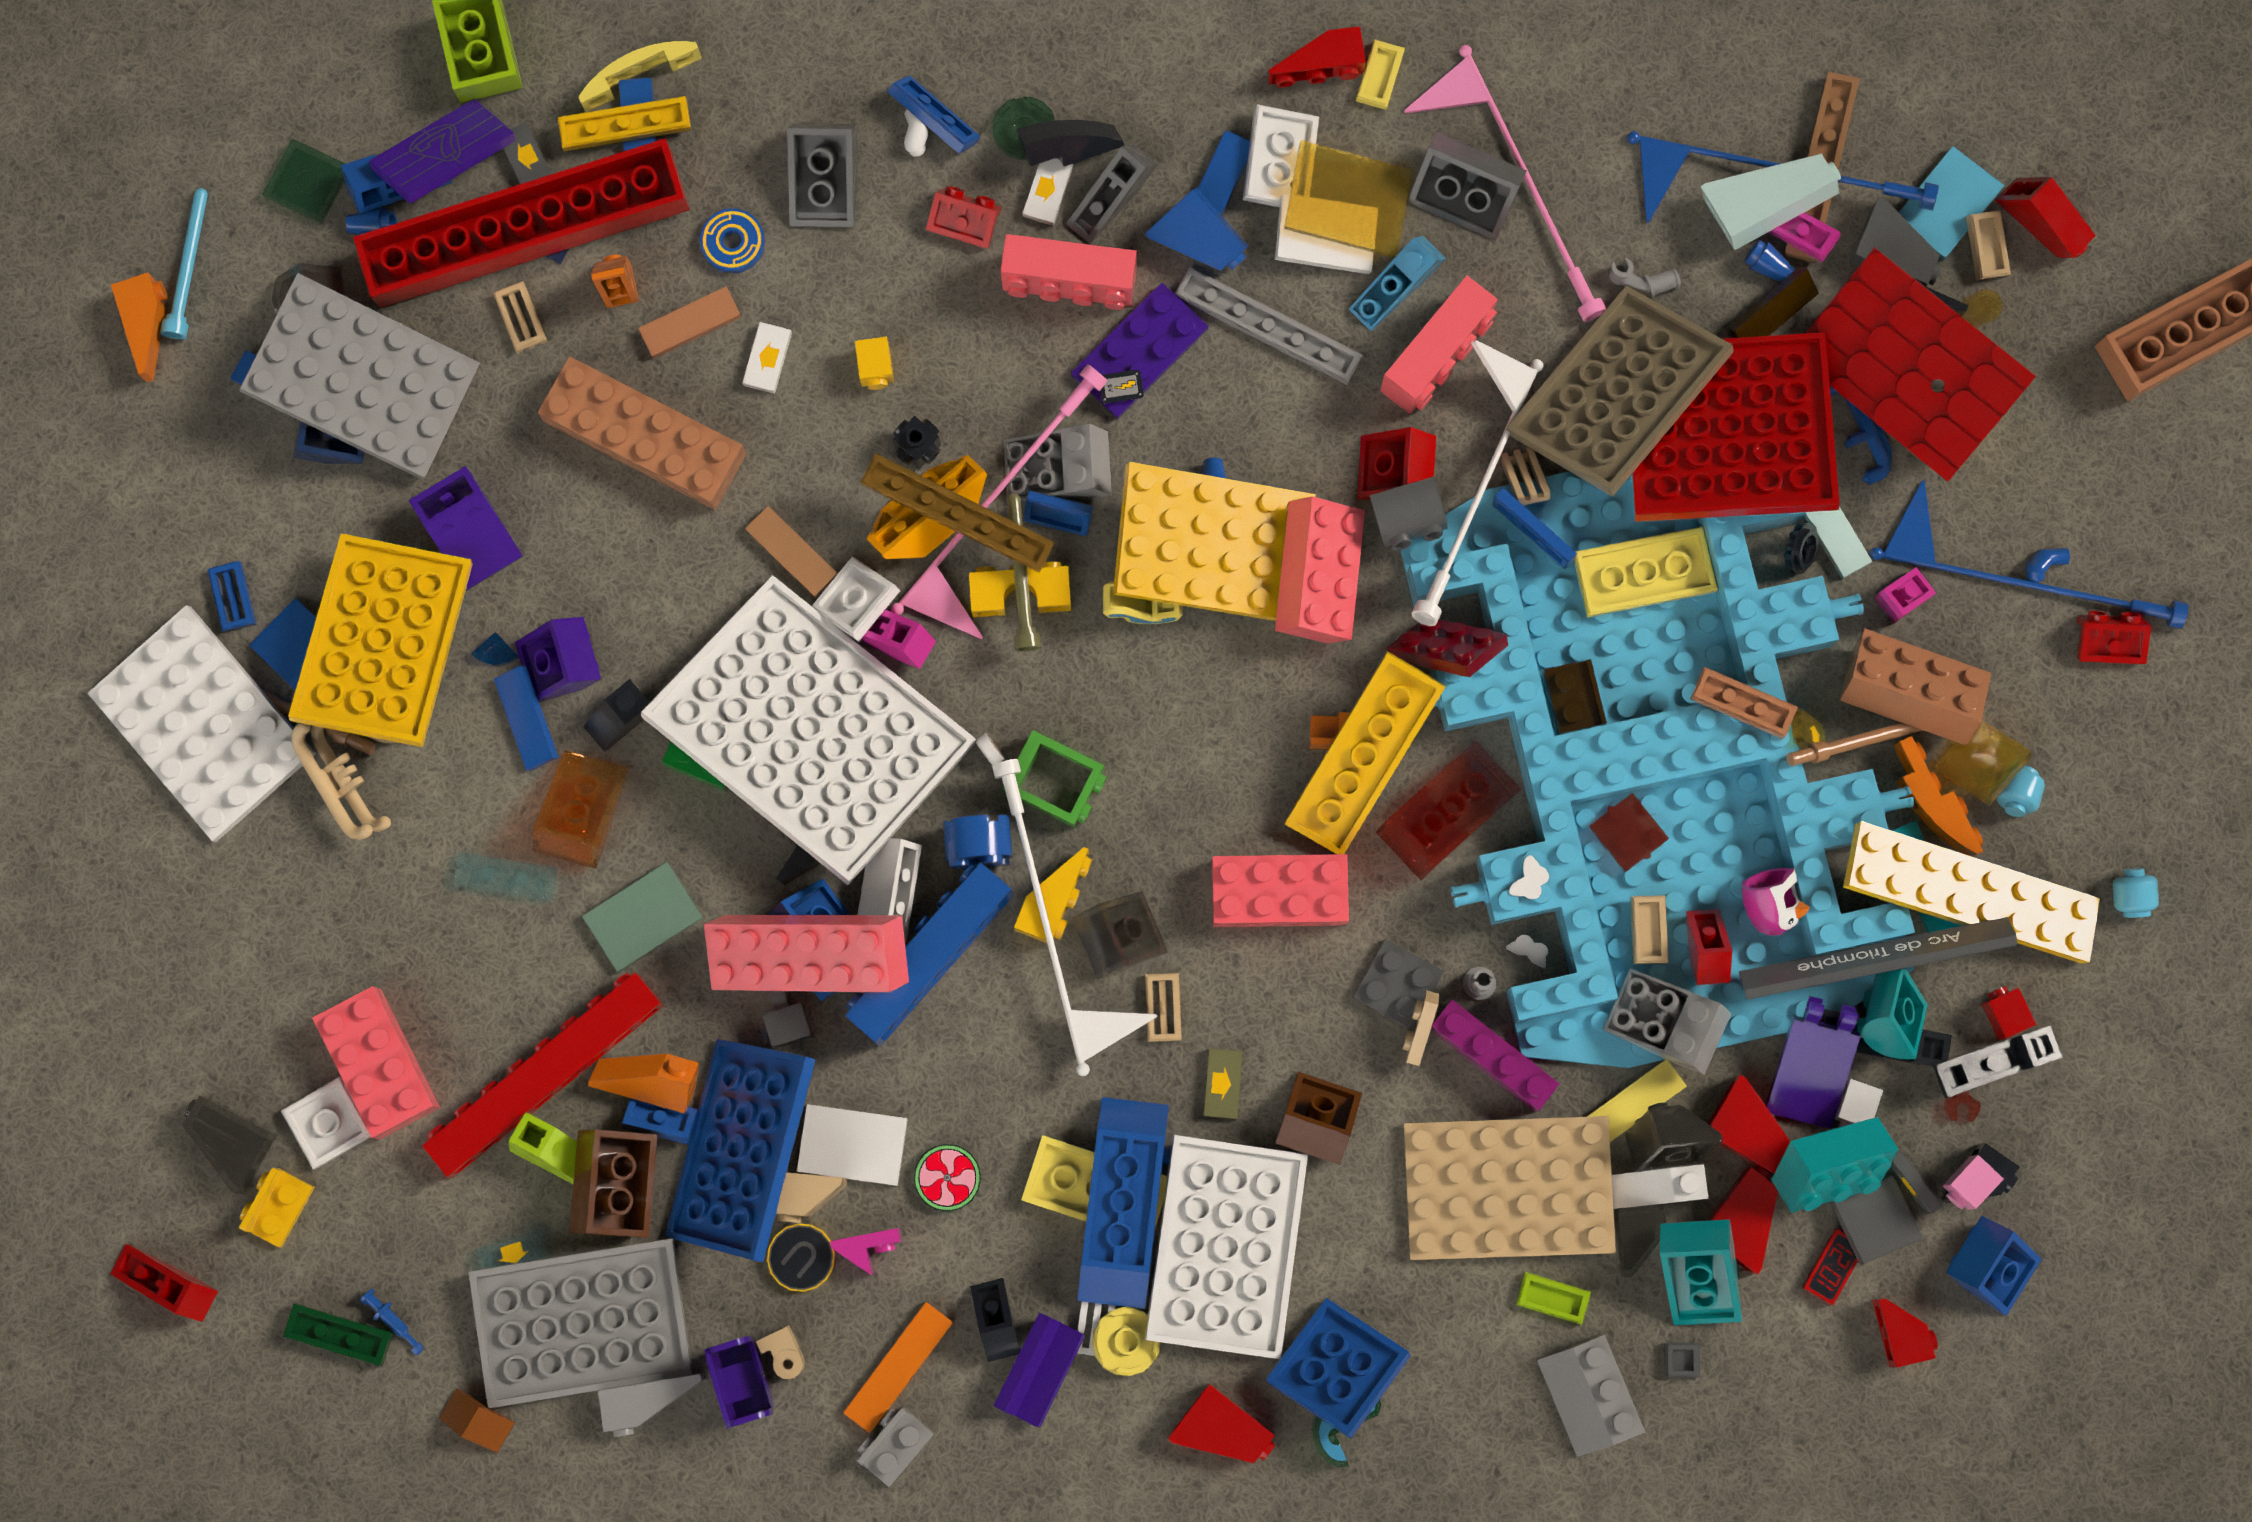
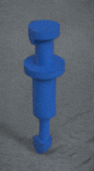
M371 1288L361 1297L360 1301L365 1305H369L376 1312L373 1316L375 1321L380 1318L398 1338L404 1337L414 1347L411 1351L419 1355L423 1350L422 1344L418 1343L408 1333V1327L390 1309L392 1303L389 1301L383 1305L373 1295L375 1291Z

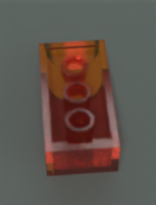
M1475 741L1394 812L1376 833L1422 881L1521 789Z

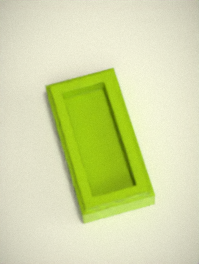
M1524 1272L1515 1305L1582 1325L1591 1292Z

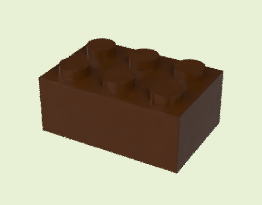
M597 1129L578 1130L569 1233L649 1238L657 1135Z

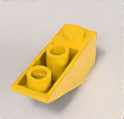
M1086 847L1078 851L1040 884L1053 940L1055 938L1062 939L1068 921L1063 920L1067 907L1074 908L1080 890L1075 888L1079 876L1086 878L1093 859L1087 857L1089 849ZM1033 890L1025 898L1014 929L1017 932L1047 943Z

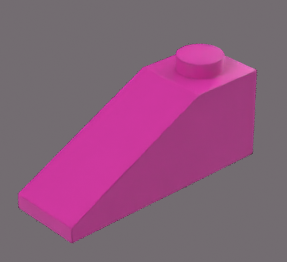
M888 610L883 611L860 639L862 642L893 659L918 669L921 668L936 643L935 639L920 623Z

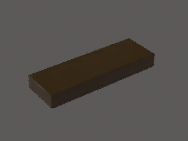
M1800 266L1728 327L1733 338L1770 336L1817 296L1819 292L1808 269Z

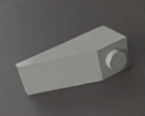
M704 1373L599 1390L598 1397L603 1432L613 1431L614 1437L634 1434L633 1427L643 1425L704 1381Z

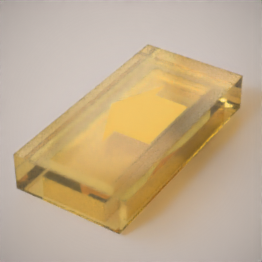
M1803 709L1797 710L1791 723L1794 743L1802 749H1806L1811 743L1826 742L1824 726Z

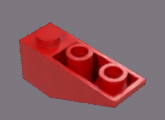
M1361 26L1327 30L1270 68L1268 71V85L1276 84V87L1286 88L1293 86L1296 81L1308 80L1310 84H1319L1325 82L1330 77L1340 76L1341 80H1352L1357 78L1359 74H1364L1366 62Z

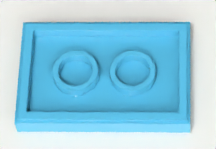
M1952 146L1919 187L1924 189L1926 182L1939 185L1933 211L1919 208L1920 201L1910 199L1899 211V214L1940 254L1939 258L1944 261L1968 231L1966 216L1983 213L2004 187L2001 182L1954 146Z

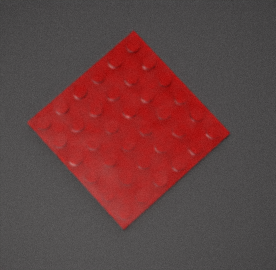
M1825 332L1723 339L1733 345L1731 356L1633 472L1635 522L1839 510L1840 501Z

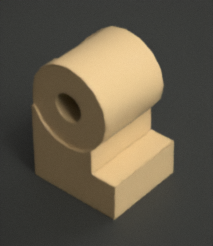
M789 1325L756 1341L761 1354L769 1350L774 1357L773 1368L777 1376L789 1380L802 1372L805 1363L804 1357Z

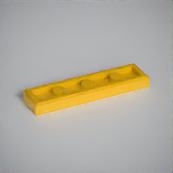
M686 96L558 117L561 144L564 152L692 130Z

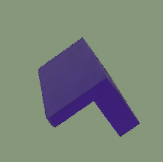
M1039 1312L993 1406L1035 1427H1041L1085 1338L1084 1334Z

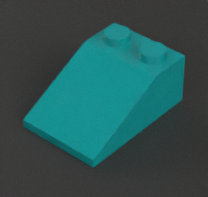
M1730 1219L1661 1223L1660 1258L1673 1325L1742 1322Z

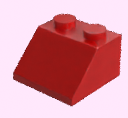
M1413 427L1361 435L1357 499L1370 500V495L1434 477L1436 436Z

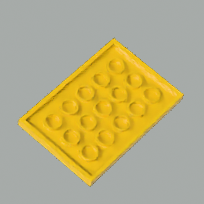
M1129 462L1125 466L1113 595L1276 621L1288 503L1293 500L1311 496L1315 497L1316 494Z
M341 533L289 711V720L423 747L471 573L472 560Z

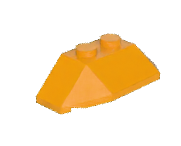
M969 455L960 457L959 460L948 461L931 467L922 476L979 504L987 473ZM891 500L880 510L874 522L872 532L868 534L866 539L885 559L923 558L956 531Z

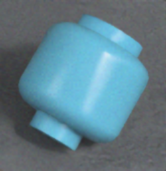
M2017 765L2003 773L1996 795L1997 802L2005 809L2008 815L2023 817L2025 814H2031L2037 811L2040 806L2045 788L2044 780L2039 776V772L2036 769Z
M2144 868L2124 869V876H2119L2113 880L2114 907L2116 910L2123 912V917L2151 916V911L2159 906L2158 881L2154 876L2145 874Z

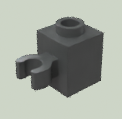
M770 991L776 1010L762 1015L764 1023L759 1024L764 1043L770 1042L771 1047L777 1049L813 1038L804 1005L798 1003L790 1006L786 991Z

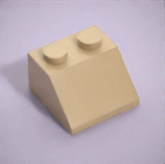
M786 1173L777 1206V1221L801 1223L802 1217H811L847 1187L848 1179Z

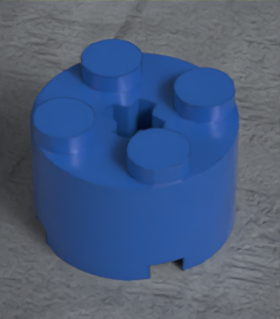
M988 815L953 818L951 822L943 821L946 862L949 863L951 868L958 867V870H966L971 865L976 868L977 862L990 864V867L1010 865L1009 858L1013 857L1010 816L998 815V820L990 821Z

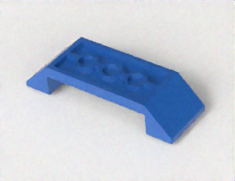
M1106 1097L1101 1099L1077 1301L1145 1309L1169 1105Z

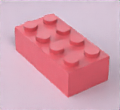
M1006 234L1001 265L1002 287L1004 291H1008V294L1013 297L1024 298L1027 297V294L1040 295L1042 300L1057 302L1060 298L1073 299L1072 302L1081 306H1090L1092 302L1105 303V307L1108 309L1123 310L1124 306H1132L1137 270V251Z
M1467 275L1384 374L1380 392L1410 415L1416 408L1422 411L1432 399V393L1436 388L1435 385L1443 386L1453 373L1452 369L1456 364V359L1462 362L1473 349L1471 341L1477 339L1476 335L1478 334L1480 337H1483L1494 323L1492 320L1497 315L1494 309L1498 299Z
M1313 496L1289 501L1275 631L1323 643L1352 640L1365 510Z
M1347 854L1213 856V927L1347 925L1349 922Z
M372 986L312 1017L371 1138L381 1140L440 1108L381 989Z

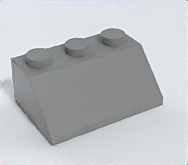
M1598 1334L1537 1360L1577 1457L1616 1445L1645 1433L1605 1335Z

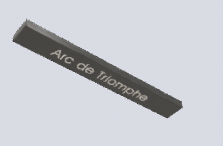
M2008 917L1742 970L1739 971V977L1746 1000L2011 947L2017 945V936Z

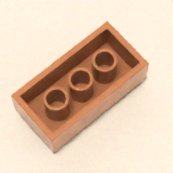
M1864 628L1850 655L1840 701L1967 745L1982 722L1991 672Z

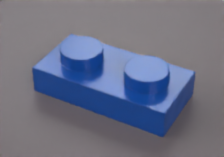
M630 1098L622 1122V1128L643 1134H654L659 1138L688 1144L693 1131L697 1109L688 1107L684 1114Z

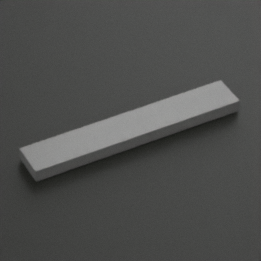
M1192 267L1188 268L1175 292V295L1181 301L1348 385L1363 356L1349 347Z

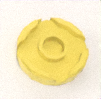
M1122 1307L1109 1311L1099 1319L1093 1331L1092 1347L1095 1358L1104 1369L1115 1375L1132 1376L1144 1372L1157 1358L1160 1351V1342L1145 1340L1148 1318L1145 1312L1138 1308Z

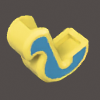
M1114 581L1107 582L1103 586V614L1108 618L1121 617L1137 624H1161L1178 621L1183 615V606L1113 595Z

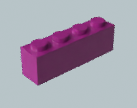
M1451 1000L1432 1024L1431 1032L1534 1112L1540 1111L1560 1085L1559 1082L1454 1000Z

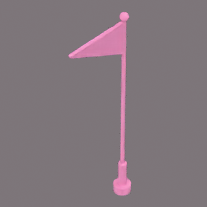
M1462 45L1459 49V54L1465 59L1407 107L1404 113L1488 103L1518 167L1527 170L1471 56V47L1469 45ZM1527 170L1524 179L1569 269L1567 274L1582 303V306L1578 308V312L1583 322L1600 317L1606 310V307L1601 298L1594 299L1579 267L1574 266Z
M1087 364L1079 374L1083 378L1082 382L1060 406L1059 410L1061 412L981 506L985 508L990 506L1065 416L1069 417L1093 388L1100 391L1108 382L1106 378ZM957 533L899 603H894L891 606V612L901 615L904 611V606H907L983 639V636L938 568L939 564L964 536Z

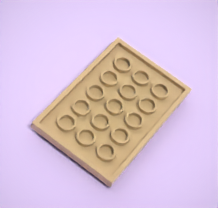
M1608 1116L1404 1123L1410 1260L1616 1253Z

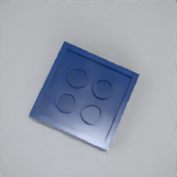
M1325 1298L1266 1380L1269 1385L1351 1439L1411 1355L1409 1351L1328 1298Z

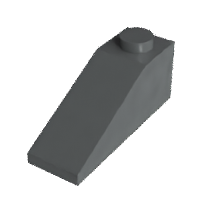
M1134 144L1121 146L1069 218L1066 225L1089 244H1092L1138 193L1158 164Z

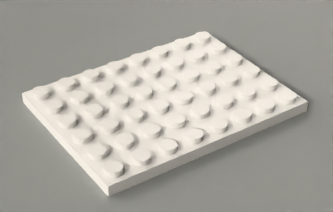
M773 575L641 712V717L847 885L976 742V739Z

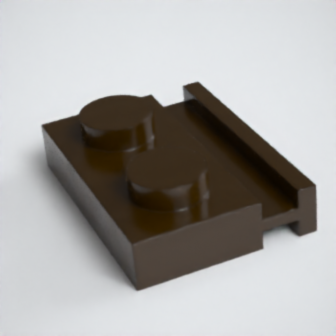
M1591 659L1547 668L1542 671L1558 735L1606 725L1607 721Z

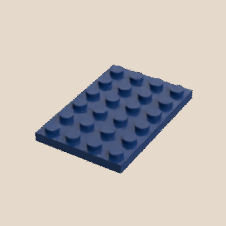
M716 1039L665 1237L758 1262L764 1261L815 1059Z

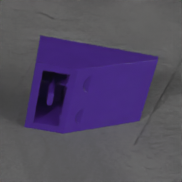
M466 466L409 500L442 554L472 560L473 565L466 591L523 557L477 480Z

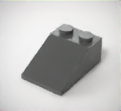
M793 123L787 128L789 226L854 227L858 168V125Z

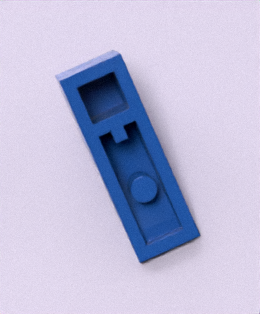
M371 155L341 165L347 191L359 214L404 199L371 169L369 160L378 155ZM449 180L448 182L444 183L443 185H441V186H439V187H442V186L451 184L452 181Z

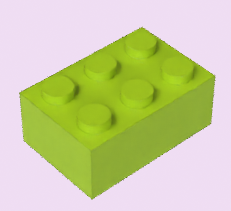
M432 0L452 88L460 103L469 102L474 98L477 100L523 88L502 0Z

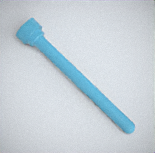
M203 188L197 189L194 193L171 314H167L166 319H163L160 334L167 338L182 340L187 338L189 325L186 323L187 318L184 317L208 197L207 191Z

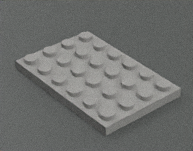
M297 273L239 391L424 480L480 363Z
M673 1238L468 1272L488 1409L693 1374Z

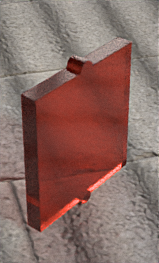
M1633 793L1615 807L1609 806L1607 813L1589 826L1625 873L1642 859H1649L1651 857L1650 853L1669 839Z

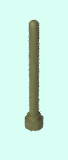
M1012 493L1007 498L1009 520L1023 526L1020 497L1018 494ZM1013 560L1019 629L1016 630L1017 635L1013 637L1014 648L1018 652L1035 651L1041 649L1040 634L1036 633V628L1032 626L1027 567Z

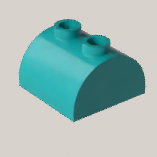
M1906 968L1877 973L1872 991H1866L1864 994V1005L1867 1013L1866 1017L1858 1019L1857 1030L1861 1038L1880 1054L1897 1059H1916L1928 1004Z

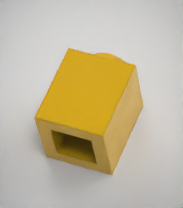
M887 336L855 341L862 387L868 386L870 390H880L888 387V383L894 382Z

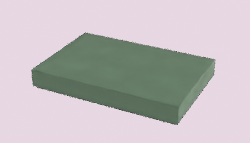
M668 862L582 916L618 973L704 919Z

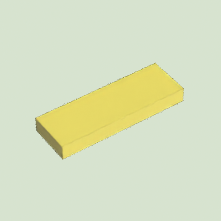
M1664 1060L1587 1117L1608 1116L1611 1142L1679 1093L1687 1085L1670 1062Z

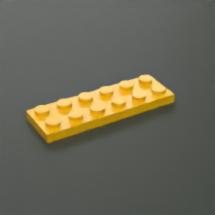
M1387 651L1284 824L1335 854H1345L1444 691L1445 684Z

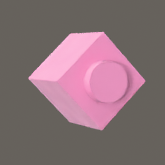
M1979 1155L1968 1157L1943 1184V1187L1949 1191L1947 1194L1948 1199L1958 1208L1977 1209L2004 1178Z

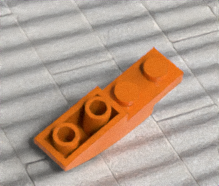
M1912 736L1895 744L1893 747L1907 774L1897 780L1896 783L1899 788L1909 786L1912 794L1905 798L1913 797L1914 806L1912 809L1940 839L1960 853L1973 857L1983 852L1981 834L1976 827H1971L1966 817L1968 809L1965 802L1960 796L1956 797L1954 791L1941 796L1939 792L1941 790L1940 781L1934 772H1929L1924 761L1926 760V754L1922 745L1919 742H1915Z

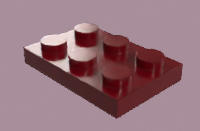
M1438 619L1435 626L1417 623L1389 645L1387 651L1408 664L1470 678L1508 646L1507 634L1495 632L1488 628H1476L1460 622L1453 623Z

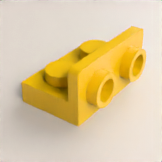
M271 1168L270 1172L265 1171L257 1183L256 1189L259 1192L254 1201H249L240 1214L239 1219L242 1220L239 1229L251 1232L267 1242L282 1248L315 1187L280 1168Z

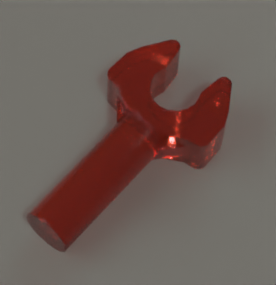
M1969 1090L1954 1095L1950 1100H1945L1944 1109L1951 1121L1957 1120V1106L1960 1103L1966 1105L1968 1109V1122H1973L1980 1112L1981 1103L1970 1096Z

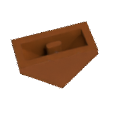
M456 1388L439 1417L460 1437L497 1453L516 1423L492 1408L488 1409L486 1404L459 1388Z

